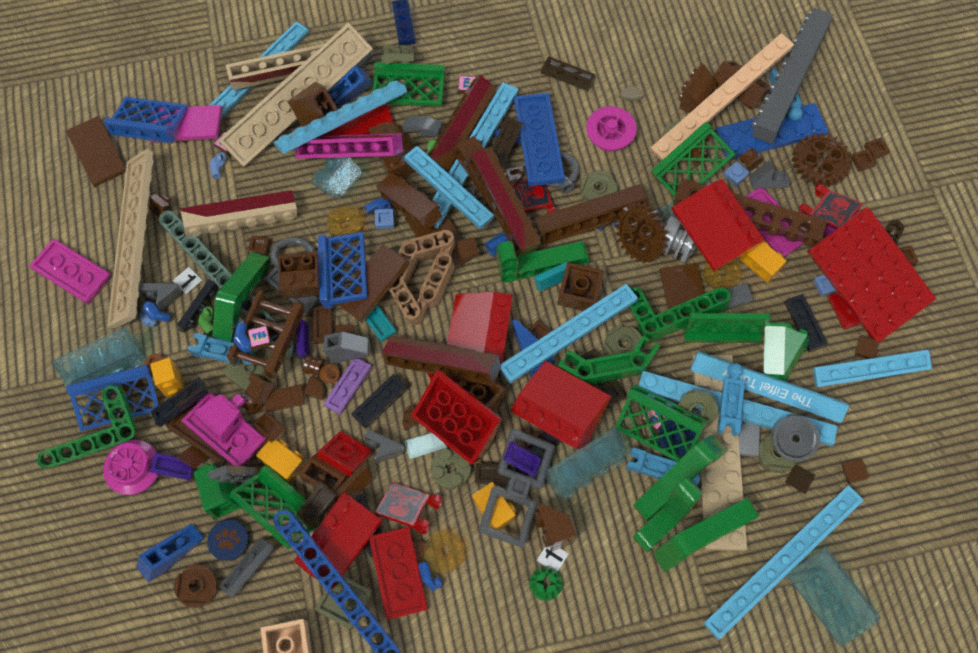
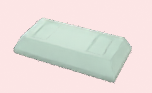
M431 432L404 440L409 459L448 448L445 443Z

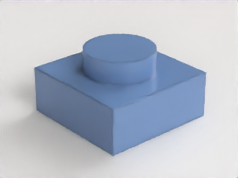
M736 161L724 171L723 176L737 187L749 176L750 172Z
M376 209L375 228L393 229L394 210Z
M824 275L813 280L821 297L836 292Z

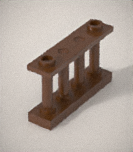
M258 290L257 295H254L251 300V308L244 321L247 325L245 335L249 339L247 330L252 329L254 325L260 327L267 325L268 329L279 332L278 340L271 341L272 345L265 347L272 351L270 358L263 359L244 353L234 342L233 347L231 346L227 352V359L232 366H236L238 359L262 366L267 377L275 379L305 310L302 303L296 301L289 308L265 301L266 298L263 291ZM265 308L287 315V320L285 324L280 325L258 318L261 309Z

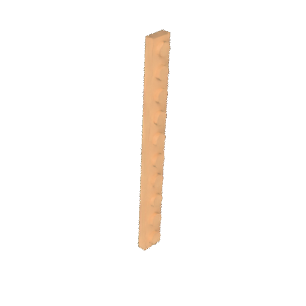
M782 33L778 35L650 148V151L662 161L705 121H711L793 49L794 44Z

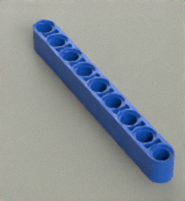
M287 509L277 512L274 516L276 528L374 652L386 653L392 649L400 653L398 645L296 516ZM283 513L290 517L289 524L285 526L281 525L278 519ZM294 531L302 532L303 540L301 542H295L292 539ZM309 547L314 548L317 552L316 557L313 559H309L305 555V550ZM322 564L328 565L330 568V573L326 576L318 572V567ZM333 582H341L344 589L341 592H334L331 588ZM352 598L356 600L357 606L354 609H348L345 606L347 599ZM363 615L368 616L370 623L367 626H361L358 622L359 617ZM379 632L384 636L380 643L372 641L371 637L374 633Z

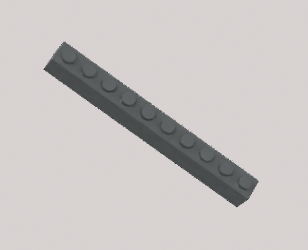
M813 8L811 14L807 13L804 20L805 25L802 24L798 32L800 36L796 35L793 42L794 47L787 54L789 58L784 59L781 66L783 70L778 71L775 78L777 82L773 81L769 92L772 93H767L763 102L766 105L765 107L761 105L757 114L759 119L755 118L751 126L754 129L752 137L773 144L834 14L817 8Z

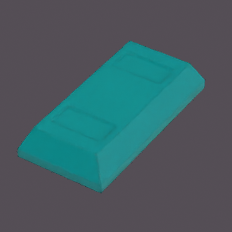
M567 262L534 276L536 290L542 291L562 282Z
M378 305L365 318V321L381 342L397 332Z

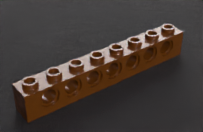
M681 178L673 204L677 205L707 185ZM733 193L744 211H750L753 214L749 218L758 231H766L771 236L780 235L792 242L800 241L808 247H813L822 240L827 220ZM762 217H769L771 222H765ZM781 222H787L789 228H784ZM799 227L806 228L807 233H802Z

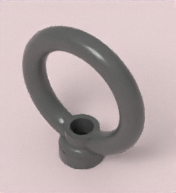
M560 152L561 159L566 160L572 166V174L569 177H565V182L545 185L560 188L561 192L566 194L574 189L575 185L573 183L578 178L580 169L578 162L573 156Z
M289 237L278 241L270 252L271 261L278 269V252L287 245L302 246L307 250V253L317 252L318 256V251H315L308 241L297 237Z

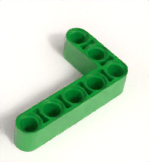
M503 242L496 247L497 268L503 283L534 277L565 262L585 265L590 261L584 242L536 251L518 258L513 242Z
M251 252L218 291L215 299L213 337L231 343L234 342L236 326L239 323L240 305L268 271L271 262L270 257Z
M631 287L630 289L637 296L638 300L629 306L628 309L642 336L644 335L652 342L685 328L689 316H683V313H720L725 311L729 307L730 292L728 289L720 287L654 315L641 289ZM718 298H724L725 300H724V301H719V300H717V299H718ZM705 305L708 308L702 309L699 306ZM641 312L646 313L645 316H640L638 314ZM667 320H670V321H672L673 323H671V324H666V323H664V322L667 321ZM654 328L655 331L648 332L647 329Z
M111 384L102 391V399L112 426L45 449L37 455L36 461L38 466L44 469L51 468L132 439L137 434L138 428L122 386ZM111 388L117 391L118 395L115 399L111 398L108 394ZM117 407L124 410L125 414L123 417L116 415L115 410ZM123 426H128L131 429V435L127 436L122 432ZM104 433H109L111 435V442L104 441ZM84 440L91 441V449L84 447ZM64 447L72 449V456L64 453ZM46 453L52 456V463L44 459Z
M715 435L701 440L633 504V507L648 521L664 507L673 490L685 478L694 479L706 466L722 457L728 449Z
M688 477L685 478L673 490L664 507L632 538L648 553L689 514L703 492Z
M746 498L678 533L656 550L653 555L663 572H666L692 553L752 522L760 515L749 498Z

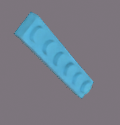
M418 146L404 156V161L480 230L494 219V215Z
M920 350L812 367L815 387L930 370L932 366L929 350Z

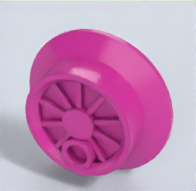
M608 106L602 107L590 115L587 120L586 131L589 139L598 148L612 152L628 146L633 141L636 135V123L634 118L624 109Z
M129 440L114 447L106 457L103 466V475L107 485L115 492L123 495L138 494L149 488L158 476V474L150 472L154 454L157 451L150 444L141 440Z

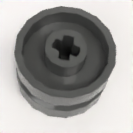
M788 414L779 418L774 423L771 430V441L776 451L783 458L791 461H803L810 458L817 451L820 444V434L817 427L806 417L798 414ZM797 434L799 439H795V442L792 441V436Z

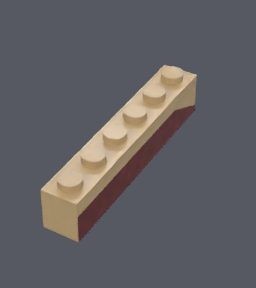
M324 44L226 64L231 89L237 90L286 79Z
M292 190L180 208L186 237H196L200 234L217 233L223 230H236L246 226L254 227L264 223L272 224L276 221H289L297 218V207Z

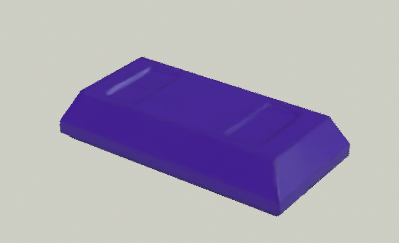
M301 319L297 328L296 354L301 359L306 360L309 355V325Z
M510 441L503 461L535 477L542 458Z
M155 452L150 472L190 481L193 468L174 456Z

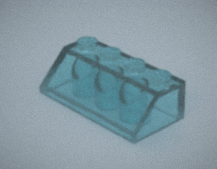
M125 327L51 362L65 386L120 372L130 367H137L143 361H146L139 341Z
M616 427L547 470L546 482L558 500L570 498L575 494L574 490L579 487L582 489L587 487L596 476L601 478L609 472L608 469L613 465L618 467L625 462L624 458L627 455V450Z
M826 547L786 575L840 647L872 628L881 619Z

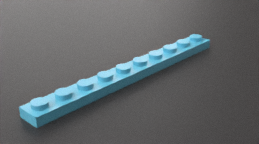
M502 83L470 137L475 136L482 143L484 149L510 108L514 97L517 96L518 88ZM456 159L448 174L463 187L469 176ZM437 191L432 200L440 206L439 211L442 215V218L433 225V227L438 229L452 204Z
M642 371L639 386L676 403L679 402L683 393L690 390H708L717 400L718 414L720 413L722 393ZM743 399L741 420L772 430L774 423L779 418L788 414H794ZM695 406V408L703 409L700 406ZM806 417L817 427L820 434V443L832 447L835 443L837 426Z
M848 485L710 616L703 625L717 640L721 639L864 500Z

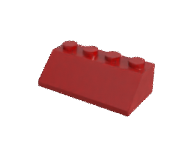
M343 492L311 537L343 576L383 520L356 499ZM309 547L305 550V555L307 558L313 559L316 557L317 552L314 548ZM297 555L293 561L306 573L317 579L299 555ZM322 564L318 567V572L326 576L330 573V568L328 565ZM335 581V582L332 583V585H331L332 590L334 589V587L337 585V583H338L339 581Z

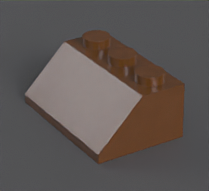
M734 60L723 61L713 76L717 82L716 86L720 87L743 66ZM758 78L736 99H741L743 101L742 104L749 109L759 108L764 102L767 93H772L769 92L771 86Z
M385 122L368 129L369 134L401 133L403 152L395 156H378L387 176L391 172L396 176L400 175L402 177L416 173L404 161V156L414 147L401 125Z

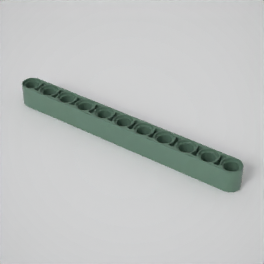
M172 211L163 212L159 217V221L165 231L205 275L215 282V285L220 290L223 284L232 276L230 272L197 237H186L183 222ZM250 294L240 305V312L245 318L249 312L246 309L251 306L253 298ZM262 308L258 318L276 323ZM268 329L269 335H270L272 332H276V331H273V330ZM279 332L275 336H270L272 342L278 340ZM293 341L285 355L286 359L293 357L296 352Z

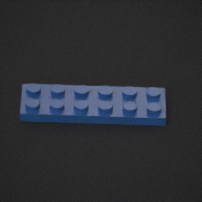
M549 93L515 96L514 104L517 121L523 123L519 134L528 186L565 182Z
M816 103L801 106L803 115L797 121L791 120L787 112L773 144L752 137L754 129L751 126L755 118L716 127L714 132L735 153V156L730 159L733 160L740 158L744 152L751 148H754L756 153L799 143L807 135L812 137L813 133H816L819 137L821 132H823L824 136H827L829 131ZM722 149L723 154L726 158L729 154L726 152L725 149Z

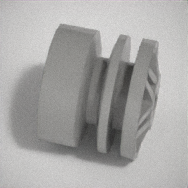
M671 215L664 230L669 232L665 234L669 241L664 242L668 247L663 249L665 251L663 255L667 256L671 249L675 250L673 259L676 260L679 254L682 253L680 262L685 264L686 260L692 256L696 245L686 230L681 229L682 224L678 218Z

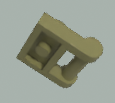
M385 45L382 48V61L385 64H390L392 61H399L404 64L414 61L413 45Z

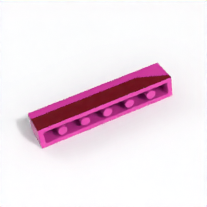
M401 133L318 136L295 148L296 159L395 156L403 152Z

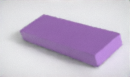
M359 358L353 359L323 405L341 415L372 369V366Z

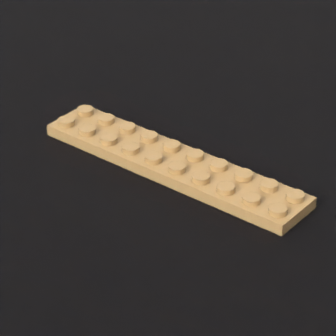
M348 22L218 141L245 167L297 120L287 101L314 82L324 85L326 90L329 91L348 71L363 60L373 48Z
M149 149L144 150L127 161L107 324V327L113 329L134 320L137 315L138 288L141 280L140 270L143 262L142 252L145 245L144 233L147 228L146 215L148 213L147 206L150 197L149 187L152 180L151 169L154 163L153 151Z
M711 355L733 363L732 355ZM693 371L695 386L722 393V381ZM695 408L697 413H701V409ZM719 414L712 422V425L703 430L698 440L700 442L709 436L715 435L728 449L722 457L706 466L699 473L700 490L703 492L701 496L702 521L743 500L739 435L736 437L732 436V429L729 426H726L721 434L717 433ZM744 525L705 546L704 551H746V526Z

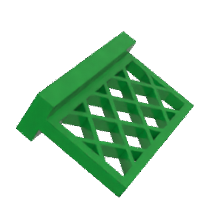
M375 62L372 92L387 86L388 83L397 79L405 80L406 82L403 85H410L413 88L409 93H404L401 99L394 98L384 104L442 107L445 81L444 65L385 64L384 62ZM378 78L387 79L388 81L381 85L378 82ZM414 80H421L423 83L416 87L412 82ZM440 81V84L433 87L430 82ZM428 86L431 90L424 94L420 89ZM417 92L421 97L418 100H413L411 96ZM435 93L438 96V101L430 100L428 97Z
M705 121L651 170V175L675 198L676 186L680 184L676 183L677 173H686L687 180H689L690 174H700V181L698 183L703 184L733 158L735 153L711 129V125ZM709 134L715 139V146H704V139ZM694 148L702 149L701 158H690L691 151ZM704 149H715L714 159L704 158ZM717 149H725L729 155L725 159H717ZM679 161H688V170H677V163ZM690 161H701V171H690ZM703 161L714 162V169L712 171H703ZM666 173H674V183H667L662 177Z
M690 313L685 328H683L684 343H761L762 332L765 329V323L770 321V314Z
M636 384L627 395V401L615 429L679 461L682 457L677 454L675 448L684 445L688 453L698 443L708 420ZM632 400L639 403L641 411L632 412L630 407ZM651 410L657 412L660 420L650 422L647 412ZM643 413L647 424L638 426L634 416ZM630 417L634 428L628 429L622 426L623 420ZM673 420L678 429L668 431L665 421ZM661 423L665 433L655 435L652 425ZM648 427L652 437H643L639 429ZM690 429L696 432L695 438L687 441L683 431ZM679 432L683 442L674 445L670 434ZM666 436L670 446L665 448L660 446L657 438Z
M268 465L262 467L260 473L232 490L229 494L236 503L288 550L291 548V545L276 526L268 522V519H274L275 513H268V507L279 508V511L283 509L290 510L299 522L308 527L306 530L309 534L311 532L314 533L325 518L323 515L316 526L312 528L303 521L297 513L307 500ZM258 482L264 489L253 488V484ZM239 493H250V499L242 498ZM254 494L264 495V501L254 500ZM268 495L275 497L279 502L268 501ZM254 505L264 506V512H257L254 509ZM281 514L278 518L281 525H283V520L290 521L288 515ZM296 530L293 532V540L295 542L303 539L301 531Z

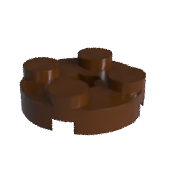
M199 564L188 566L186 570L177 576L174 583L176 597H178L182 604L190 608H200L210 604L218 590L216 574L208 567ZM199 581L201 588L195 592L191 585Z

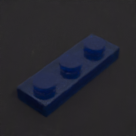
M408 0L391 1L399 45L416 44Z

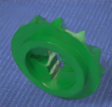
M548 566L535 570L529 580L531 593L542 601L555 599L560 594L563 586L562 577L555 569ZM548 575V581L555 585L548 586L546 592H544L543 585L537 582L544 581V578Z

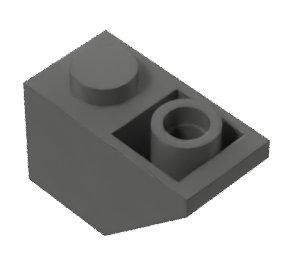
M346 332L325 335L323 352L333 364L369 356L370 340L366 337Z

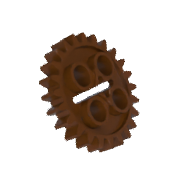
M821 132L818 137L816 133H813L812 137L807 135L805 139L802 138L797 143L792 153L794 156L791 161L794 162L792 167L798 168L796 174H802L800 179L807 178L806 183L808 184L812 181L814 187L817 183L822 185L826 183L828 187H831L832 183L837 185L839 181L842 182L847 177L852 167L851 162L853 159L849 158L851 152H846L848 146L842 147L843 140L840 142L836 141L837 136L831 139L830 134L824 137L823 132ZM826 149H830L818 170L814 171Z
M640 202L627 205L618 213L620 217L616 218V221L619 224L615 225V228L619 231L615 235L620 236L617 242H622L620 248L626 249V255L631 254L630 259L636 258L637 262L650 263L665 253L663 249L668 246L664 242L669 241L665 234L669 232L664 230L663 227L667 224L661 223L663 217L657 216L658 210L652 212V206L647 207L646 203L640 204Z

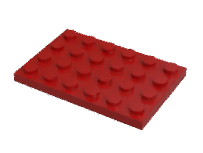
M869 207L858 212L807 251L870 338L879 343L936 300V297Z

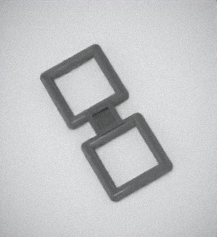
M516 429L510 430L498 467V473L508 477L509 481L506 489L498 486L492 487L479 526L480 533L520 548L525 546L534 512L537 508V502L527 498L530 486L537 489L543 487L555 448L553 443ZM517 438L546 449L537 479L507 468L508 463L503 461L510 441L515 443ZM498 496L528 506L519 538L488 527Z

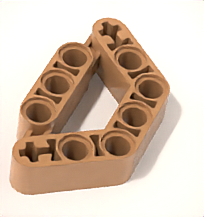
M442 230L407 240L400 247L398 255L408 261L409 265L395 281L400 282L399 285L396 287L391 286L389 291L411 325L422 323L427 307L433 308L438 305L454 271L455 266L451 254L456 249L457 243L453 233L449 230ZM433 244L431 248H425L427 245ZM415 249L413 253L408 254L409 250ZM435 257L416 302L407 285L418 261ZM449 261L447 265L441 266L442 262ZM435 278H441L439 282H433ZM434 294L431 299H426L427 295ZM403 297H409L407 301L401 302ZM411 308L414 310L415 316H412L409 310Z

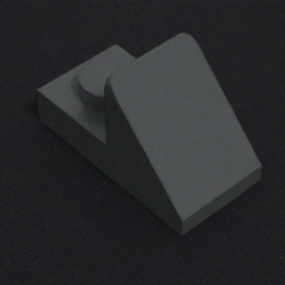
M767 161L749 176L752 189L788 188L790 183L786 172L775 171L773 173V166L770 161Z
M140 283L139 287L140 292L145 298L150 300L157 299L156 305L160 311L165 310L183 295V291L178 284Z
M367 429L364 435L367 445L374 449L379 447L374 458L376 463H381L404 454L405 449L403 445Z

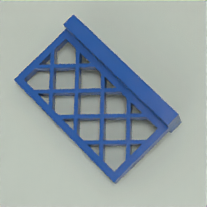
M125 97L113 117L106 118L104 124L111 135L173 143L175 140L173 133L188 107L186 104ZM129 103H130V104H135L134 106H131V107H129V108L126 109V107H127V105H128ZM150 106L149 108L140 111V108ZM160 108H166L158 113L155 112V110ZM136 110L139 111L138 113H136V114H134V115H131V116L128 115L129 113H132V112H134V111H136ZM179 110V112L171 115V112ZM151 112L154 113L153 115H151V116H149V117H147V118H144L145 115H147V114H149V113H151ZM169 114V117L159 120L160 117ZM125 115L127 116V118H125V119H123V120H122V119H119V118H121V117H123V116H125ZM142 117V120H140V121H138V122H137V121H134V120H136V119ZM156 119L158 120V122H156V123H154V124L149 123V122H151V121H153V120H156ZM173 121L172 124L170 125V127L165 125V124H167V123Z
M358 232L327 238L326 235L318 236L319 299L325 310L333 308L334 304L368 299L364 233ZM360 239L359 244L355 248L350 245L353 240ZM333 243H342L343 245L337 251L333 249ZM346 247L352 250L347 257L341 254ZM357 253L361 258L354 263L350 259ZM339 256L343 261L336 267L333 261ZM349 263L353 267L345 273L341 269ZM358 269L361 271V275L354 279L351 275ZM341 273L344 277L338 283L335 282L334 277ZM347 279L354 282L348 289L342 286ZM357 285L362 288L361 294L354 295L351 293ZM339 288L345 292L341 297L334 298V294Z
M149 364L66 386L80 432L111 423L110 419L100 416L105 408L104 401L95 397L98 390L104 389L111 384L124 383L131 387L126 397L129 403L136 406L132 412L134 417L151 413L154 408L159 406ZM147 377L149 386L146 391L135 387L138 379ZM109 389L110 397H112L113 394L116 396L118 395L117 392H115V389ZM132 389L143 394L138 404L128 399ZM84 394L90 397L86 407L78 404L77 395ZM145 395L153 399L155 407L147 409L140 405ZM92 400L103 404L98 414L88 409ZM116 408V415L120 413L124 416L125 413L121 411V408ZM85 412H88L96 418L92 424L84 426L82 417Z

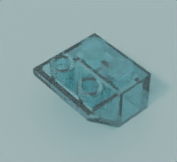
M350 157L328 158L325 161V166L313 174L314 178L310 182L330 197L340 198L362 174V171Z

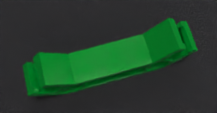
M643 335L635 349L631 352L585 360L568 350L565 360L560 361L558 368L590 385L638 376L642 374V371H646L658 353L660 345L655 343L653 348L650 349V354L646 355L640 350L649 342V338ZM639 360L643 365H635L633 361ZM569 361L572 364H574L576 368L572 369L564 365V363H567ZM586 371L589 375L582 376L579 372Z

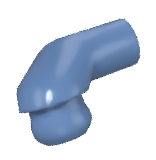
M218 153L210 161L209 165L213 179L221 177L220 168L226 162V155L224 153Z
M142 306L139 314L140 320L144 326L154 327L157 320L149 319Z

